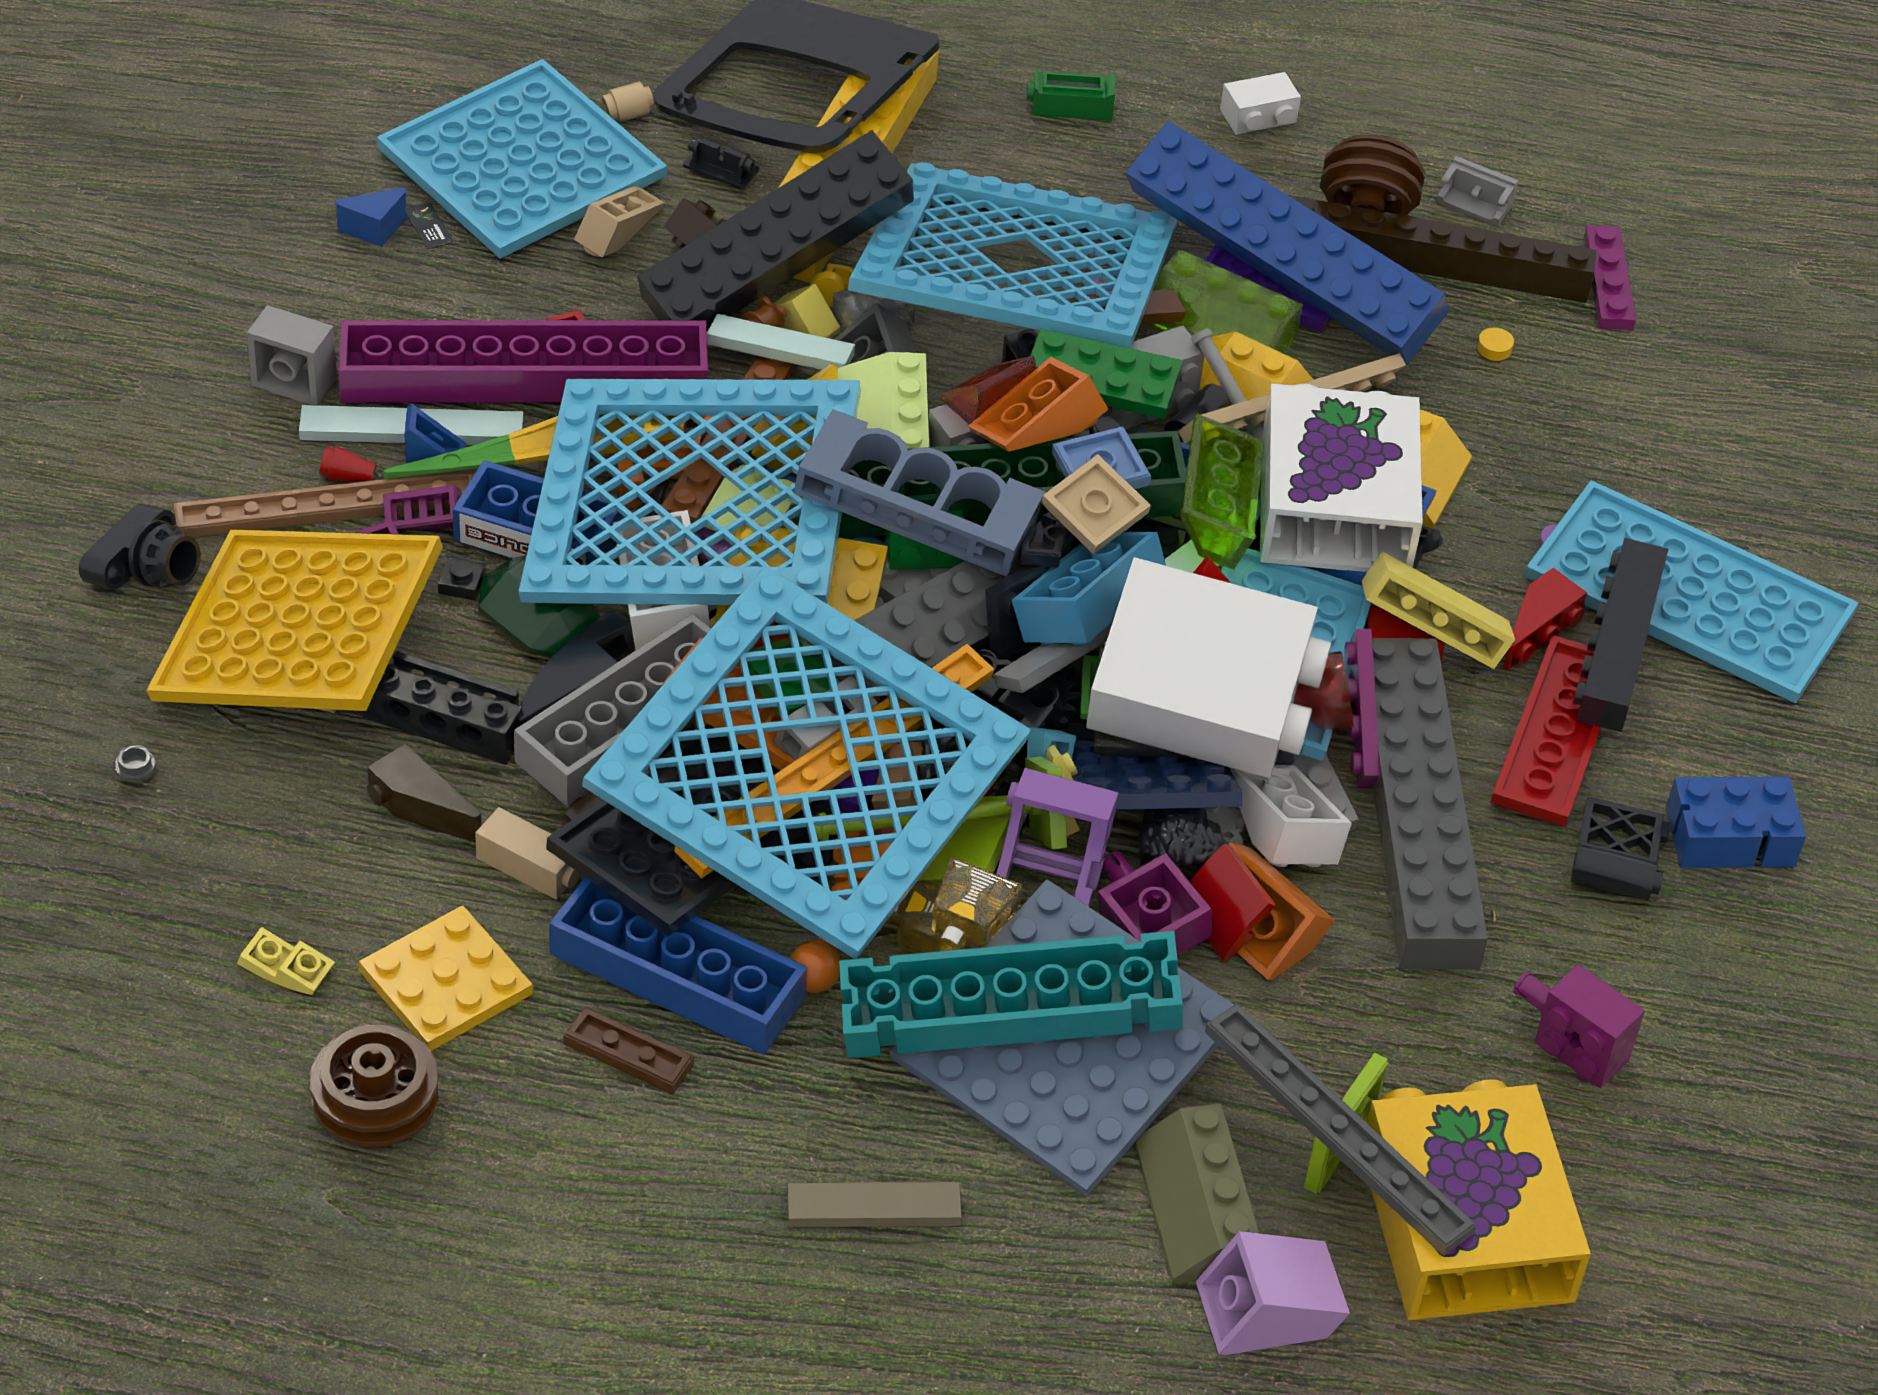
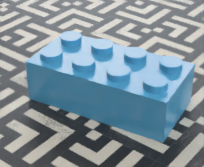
M1123 532L1094 555L1082 543L1076 546L1060 560L1059 568L1051 567L1012 599L1023 641L1040 642L1041 645L1072 643L1076 647L1092 643L1095 640V636L1113 623L1133 558L1166 566L1157 532Z

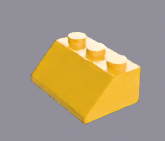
M1420 409L1421 481L1423 486L1437 490L1431 505L1422 519V526L1434 529L1469 466L1472 455L1443 417Z

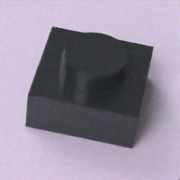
M448 557L438 582V594L475 601L481 587L482 577L485 576V563Z

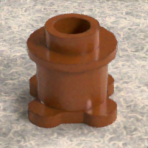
M762 296L757 300L758 309L747 311L742 315L743 320L786 329L784 325V318L787 317L785 309L781 305L772 303L766 296Z

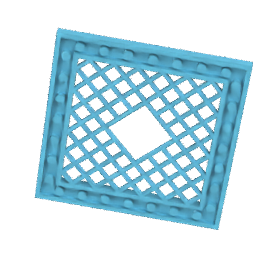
M911 163L907 173L913 179L914 201L878 224L849 279L848 291L1036 330L1041 328L1131 348L1176 232L1178 220L1160 210L1149 212L1136 209L1130 204L1121 203L1114 205L1102 202L1101 199L1096 197L1080 198L1070 196L1062 190L1046 191L1036 189L1028 183L1012 184L1002 182L1001 179L994 176L982 178L969 175L966 171L960 169L948 171L935 168L930 163ZM953 201L955 204L945 205L943 202ZM986 208L989 211L979 212L977 209ZM965 211L969 215L959 216L957 212ZM1019 214L1023 218L1013 219L1010 216ZM946 215L948 218L939 220L936 216ZM999 218L1003 222L993 223L990 219ZM1051 221H1052V222H1054L1056 225L1047 226V225L1044 224V223H1045V222H1051ZM979 222L982 225L973 227L970 223ZM958 225L962 229L952 230L949 227ZM1033 225L1036 229L1027 230L1023 226ZM1086 228L1090 232L1081 233L1078 230ZM938 229L941 233L932 234L928 230ZM1013 229L1016 232L1007 234L1004 230ZM992 232L996 236L986 237L984 233ZM1067 232L1070 236L1061 237L1057 233ZM1120 235L1124 239L1115 240L1112 236ZM972 236L975 240L966 241L962 237ZM1047 236L1050 239L1041 241L1038 237ZM1026 239L1056 262L1057 265L1007 274L976 248ZM1101 239L1104 243L1095 244L1091 240ZM952 240L955 243L946 245L942 241ZM1080 242L1084 246L1075 248L1072 244ZM930 243L934 247L924 248L921 245ZM1060 246L1064 250L1054 251L1052 247ZM909 247H910L912 250H914V251H909V252H907V250H908ZM1114 249L1118 253L1110 255L1106 251ZM965 250L968 254L959 256L956 252ZM1094 253L1098 257L1088 258L1086 254ZM944 254L948 258L937 259L935 255ZM1074 257L1078 261L1068 262L1065 258ZM924 258L927 262L917 263L913 259ZM978 261L982 265L973 267L969 263ZM1108 264L1112 268L1103 269L1099 265ZM958 265L962 269L951 270L949 266ZM1088 268L1092 272L1083 273L1079 269ZM937 269L941 273L930 274L927 270ZM992 272L996 276L987 278L983 274ZM1068 272L1071 276L1062 277L1058 273ZM1047 275L1051 279L1042 281L1038 277ZM972 276L975 280L965 281L962 277ZM1026 279L1030 283L1021 285L1017 281ZM1103 279L1107 283L1097 284L1093 280ZM1006 283L1010 287L1000 289L997 285ZM1083 283L1086 287L1076 288L1073 284ZM1061 286L1065 291L1056 292L1052 288ZM1040 290L1044 295L1035 296L1031 292ZM1097 294L1100 298L1090 299L1087 295ZM1076 298L1080 302L1070 303L1066 299Z
M566 379L518 593L521 603L732 605L766 566L828 604L842 512L805 497L801 499L794 493L795 483L787 487L779 479L790 472L797 475L799 465L811 447L804 440L813 435L812 443L814 442L832 409L857 418L861 393L860 381ZM628 416H639V417L636 418L635 420H632V419H630ZM664 416H676V417L669 421V420H668L666 417H664ZM701 416H714V417H712V418H710L709 420L706 421V420L703 419ZM738 416H751V417H749L748 419H746V420L743 421V420H741ZM774 416H788V417H786V418L783 419L782 421H779V420H778L776 417H774ZM617 418L625 424V426L613 433L604 427ZM654 418L662 426L648 434L640 426ZM691 418L699 426L685 434L677 426ZM726 419L736 425L723 434L714 427ZM765 419L772 427L761 434L751 428ZM802 419L809 425L805 430L796 434L788 428ZM597 431L604 438L593 445ZM632 431L641 438L629 446H626L619 440ZM670 431L678 439L664 447L656 439ZM705 432H708L715 438L702 447L693 440ZM742 432L752 438L740 447L730 441ZM781 432L788 438L784 443L775 447L767 441ZM649 444L657 452L643 460L635 452ZM686 444L694 452L680 460L672 452ZM609 445H614L619 452L610 458L605 459L598 453ZM721 445L731 451L719 460L709 454ZM758 445L768 451V453L756 460L746 454ZM797 445L805 453L792 461L783 453ZM591 457L598 465L588 470ZM628 457L636 465L623 473L614 467L615 464ZM663 458H666L673 464L660 473L651 467V465ZM702 458L742 492L685 527L645 492ZM737 458L747 464V466L736 473H732L725 467ZM776 458L785 466L771 474L762 466ZM607 470L614 478L600 486L593 478ZM641 471L646 472L652 477L639 486L630 480V478ZM754 471L764 478L751 487L741 480ZM586 484L593 491L582 497L584 485ZM620 484H623L630 490L618 499H615L608 493ZM770 485L780 491V493L767 501L758 494ZM599 497L608 503L607 506L597 512H593L586 506ZM638 497L646 505L632 513L624 505ZM751 498L759 505L745 514L736 507ZM787 498L797 505L784 514L774 507ZM580 510L587 518L576 524ZM616 510L625 517L612 526L603 520V518ZM655 511L662 519L648 527L640 520L647 514ZM728 511L738 518L726 527H723L716 521L717 518ZM766 511L775 518V520L764 527H760L753 521ZM798 515H800L799 526L791 521ZM596 524L603 532L590 540L587 539L581 532ZM631 524L641 531L628 540L619 534L620 531ZM669 524L678 531V533L666 540H663L656 534ZM709 525L716 531L710 537L702 541L694 534L704 526ZM746 525L754 532L742 541L732 535L733 532ZM784 525L792 533L778 542L770 533ZM574 537L582 545L570 552ZM611 537L619 545L605 554L597 546ZM647 538L651 539L657 546L644 554L634 547ZM685 538L695 545L683 554H680L673 548L674 545ZM722 539L727 540L733 545L720 555L710 548ZM761 539L771 546L758 555L748 548ZM796 542L793 554L786 547ZM588 551L598 558L588 565H580L575 561V559ZM626 551L635 558V560L627 565H617L613 561V559ZM663 552H666L673 558L664 566H656L650 561ZM701 552L712 559L702 566H694L689 562L690 559ZM740 552L749 559V561L741 566H732L727 562V560ZM777 553H780L788 560L778 567H771L765 562Z
M765 566L583 777L582 787L847 955L857 959L1028 740L1031 729ZM774 621L781 624L777 626H770ZM789 633L792 648L772 650L769 635ZM797 635L814 646L800 647ZM762 637L765 651L748 652L758 639ZM822 654L825 668L805 670L802 656ZM830 655L847 666L833 667ZM795 657L798 671L778 673L775 659ZM767 659L770 674L750 676L747 661ZM740 663L743 677L726 678L736 665ZM855 674L858 689L839 691L835 676ZM863 676L881 687L866 688ZM828 677L831 692L811 694L808 679ZM800 680L804 695L783 697L780 682ZM773 683L775 698L755 699L752 685ZM745 686L748 700L727 701L725 688ZM717 689L720 703L703 705ZM888 695L892 710L872 712L869 697ZM897 697L913 707L900 709ZM861 698L864 713L844 714L841 700ZM834 701L837 715L817 717L813 703ZM806 704L809 718L789 720L786 706ZM778 706L781 721L761 723L758 708ZM751 710L754 724L733 726L730 711ZM723 713L726 727L705 729L702 714ZM695 716L698 730L680 732L691 718ZM922 716L925 730L906 732L902 718ZM930 717L947 728L933 730ZM894 719L898 733L878 735L875 720ZM867 721L870 736L850 738L847 723ZM839 724L855 787L778 796L763 732ZM756 733L759 748L738 749L735 735ZM728 736L731 751L710 753L707 738ZM955 736L959 751L939 753L936 738ZM964 738L971 742L967 748ZM700 739L703 754L682 756L679 741ZM928 739L931 754L912 756L908 741ZM672 742L675 757L658 759ZM900 742L904 757L884 759L880 744ZM873 745L876 760L856 762L853 747ZM762 757L765 772L744 774L741 759ZM734 761L737 775L716 777L713 762ZM956 761L945 775L942 762ZM705 763L708 774L707 779L687 780L684 765ZM934 763L938 778L918 780L914 765ZM677 766L679 782L659 783L656 768ZM907 766L910 781L890 783L887 768ZM648 769L650 777L645 774ZM879 769L882 784L862 786L859 771ZM767 781L771 797L750 799L746 783ZM739 784L742 800L721 802L718 786ZM711 787L714 803L693 805L690 790ZM935 788L925 802H923L920 789ZM682 790L684 798L677 795L673 791ZM913 790L916 806L896 808L893 792ZM885 793L889 809L868 811L865 795ZM857 796L861 812L840 814L837 798ZM829 799L833 815L812 817L809 801ZM801 802L804 818L784 820L781 805ZM773 806L776 821L755 823L752 808ZM745 809L748 824L727 826L724 811ZM716 812L718 820L708 813ZM913 815L902 829L899 817ZM891 818L895 833L874 835L871 820ZM863 821L867 836L846 838L843 823ZM835 824L838 839L818 842L814 826ZM807 827L810 843L790 845L786 829ZM779 830L782 846L761 848L758 832ZM750 833L752 841L741 834ZM891 843L880 857L877 844ZM869 845L873 861L852 863L849 847ZM841 848L845 864L824 866L820 851ZM813 852L816 867L796 870L792 854ZM784 855L786 863L776 856ZM869 871L858 885L855 872ZM847 873L851 889L830 891L826 875ZM819 876L820 884L809 877Z

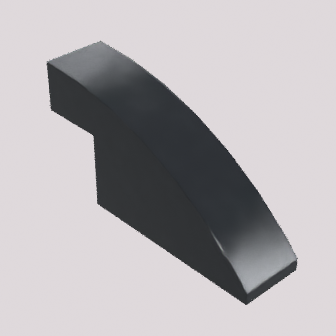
M610 611L570 639L553 655L528 688L520 704L522 711L517 717L518 726L520 727L636 651L628 624L615 612Z

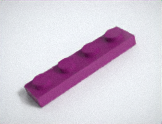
M1586 225L1584 233L1586 248L1597 250L1592 289L1599 329L1634 330L1636 317L1621 228L1607 225Z
M1356 629L1350 642H1346L1344 646L1345 665H1351V678H1348L1346 682V698L1348 702H1353V715H1349L1348 735L1349 738H1355V752H1351L1350 771L1351 775H1357V788H1373L1380 775L1371 629Z

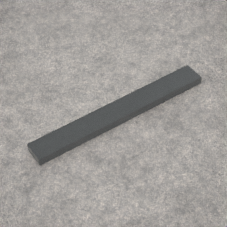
M1238 1003L1206 1024L1205 1033L1442 1256H1445L1475 1234L1477 1225Z

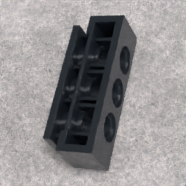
M396 651L393 656L394 665L388 663L367 710L363 711V718L507 765L514 753V730L519 727L517 717L522 711V706H519V691ZM413 669L424 672V674L420 677L411 674ZM454 681L460 685L458 688L447 686V683ZM484 693H491L496 697L494 700H490L482 696ZM396 703L405 705L409 710L401 709ZM431 715L441 717L444 719L445 722H440L434 719ZM467 726L478 729L481 734L472 732Z

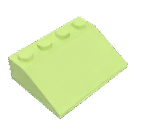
M887 352L838 368V380L860 381L861 393L857 418L868 422L867 428H880L896 434L905 442L907 449L929 447L925 353Z

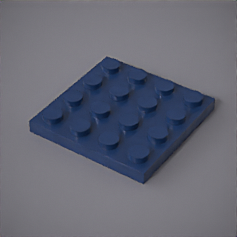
M1088 740L1075 741L1072 761L1078 774L1072 776L1073 780L1119 792L1116 810L1242 807V790L1227 766L1161 748L1138 746L1131 743L1111 741L1109 745H1095L1094 742Z

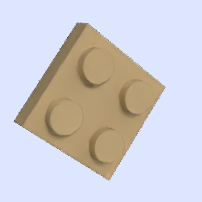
M1098 454L1046 492L1041 501V504L1093 555L1147 515L1151 506Z

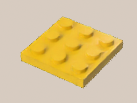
M463 905L359 961L360 973L410 1032L424 1042L430 1051L533 995V984Z

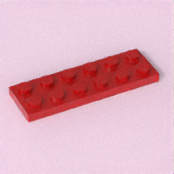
M1555 635L1551 636L1493 791L1491 804L1566 827L1601 729L1599 726L1576 721L1580 705L1573 704L1578 682H1587V678L1580 677L1585 655H1594L1593 651L1587 650L1588 645Z

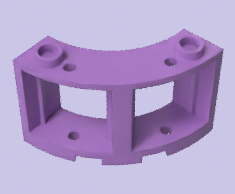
M1024 768L1019 783L1012 782L1008 792L1006 805L1011 806L1012 811L996 876L1008 880L1011 867L1015 865L1075 881L1078 884L1074 897L1088 907H1091L1093 894L1097 891L1105 860L1103 856L1107 845V838L1111 834L1119 792ZM1026 805L1092 822L1084 859L1018 842ZM995 877L998 882L994 881L992 888L998 887L1004 893L1002 886L1004 884L1006 887L1007 882ZM992 892L990 894L983 893L988 901L1000 905L1002 898L999 899ZM987 902L989 905L1001 909L1008 914L991 908L1004 915L1001 917L1005 921H1003L998 929L1001 920L984 912L982 914L979 913V917L982 916L985 920L988 919L983 924L982 932L986 936L994 937L1018 909L1003 906L1013 911L1009 912ZM985 911V912H987V913H989V914H992V915H994V916L1000 918L999 916H997V915H995V914H993V913H990V912H988V911Z

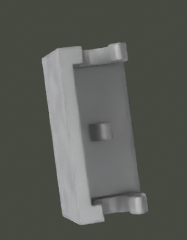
M1456 156L1441 180L1445 185L1438 193L1436 203L1498 227L1513 206L1518 180Z

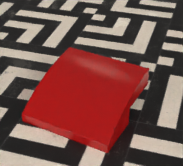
M1223 844L1205 862L1190 881L1192 886L1212 909V936L1207 940L1225 962L1231 959L1255 936L1251 929L1277 906L1233 848L1226 844Z

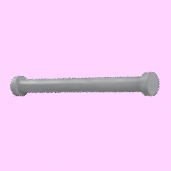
M1207 328L1195 334L1191 338L1195 346L1199 345L1231 404L1234 405L1247 401L1211 338L1213 336L1211 329ZM1247 424L1245 429L1261 455L1263 429L1261 426L1253 428L1251 424Z

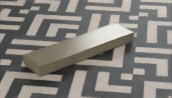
M959 1182L788 1183L787 1185L788 1227L961 1226Z

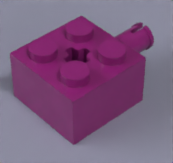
M1120 851L1112 852V856L1116 859L1115 862L1109 854L1104 857L1102 871L1106 873L1113 883L1098 891L1100 915L1140 942L1141 934L1174 931L1177 956L1212 936V909L1166 853L1135 871Z
M1579 964L1552 989L1535 978L1529 971L1523 973L1517 980L1513 993L1519 995L1541 1011V1020L1534 1042L1540 1045L1546 1053L1555 1056L1575 1070L1580 1077L1589 1080L1600 1089L1630 1060L1645 1012L1640 1006Z

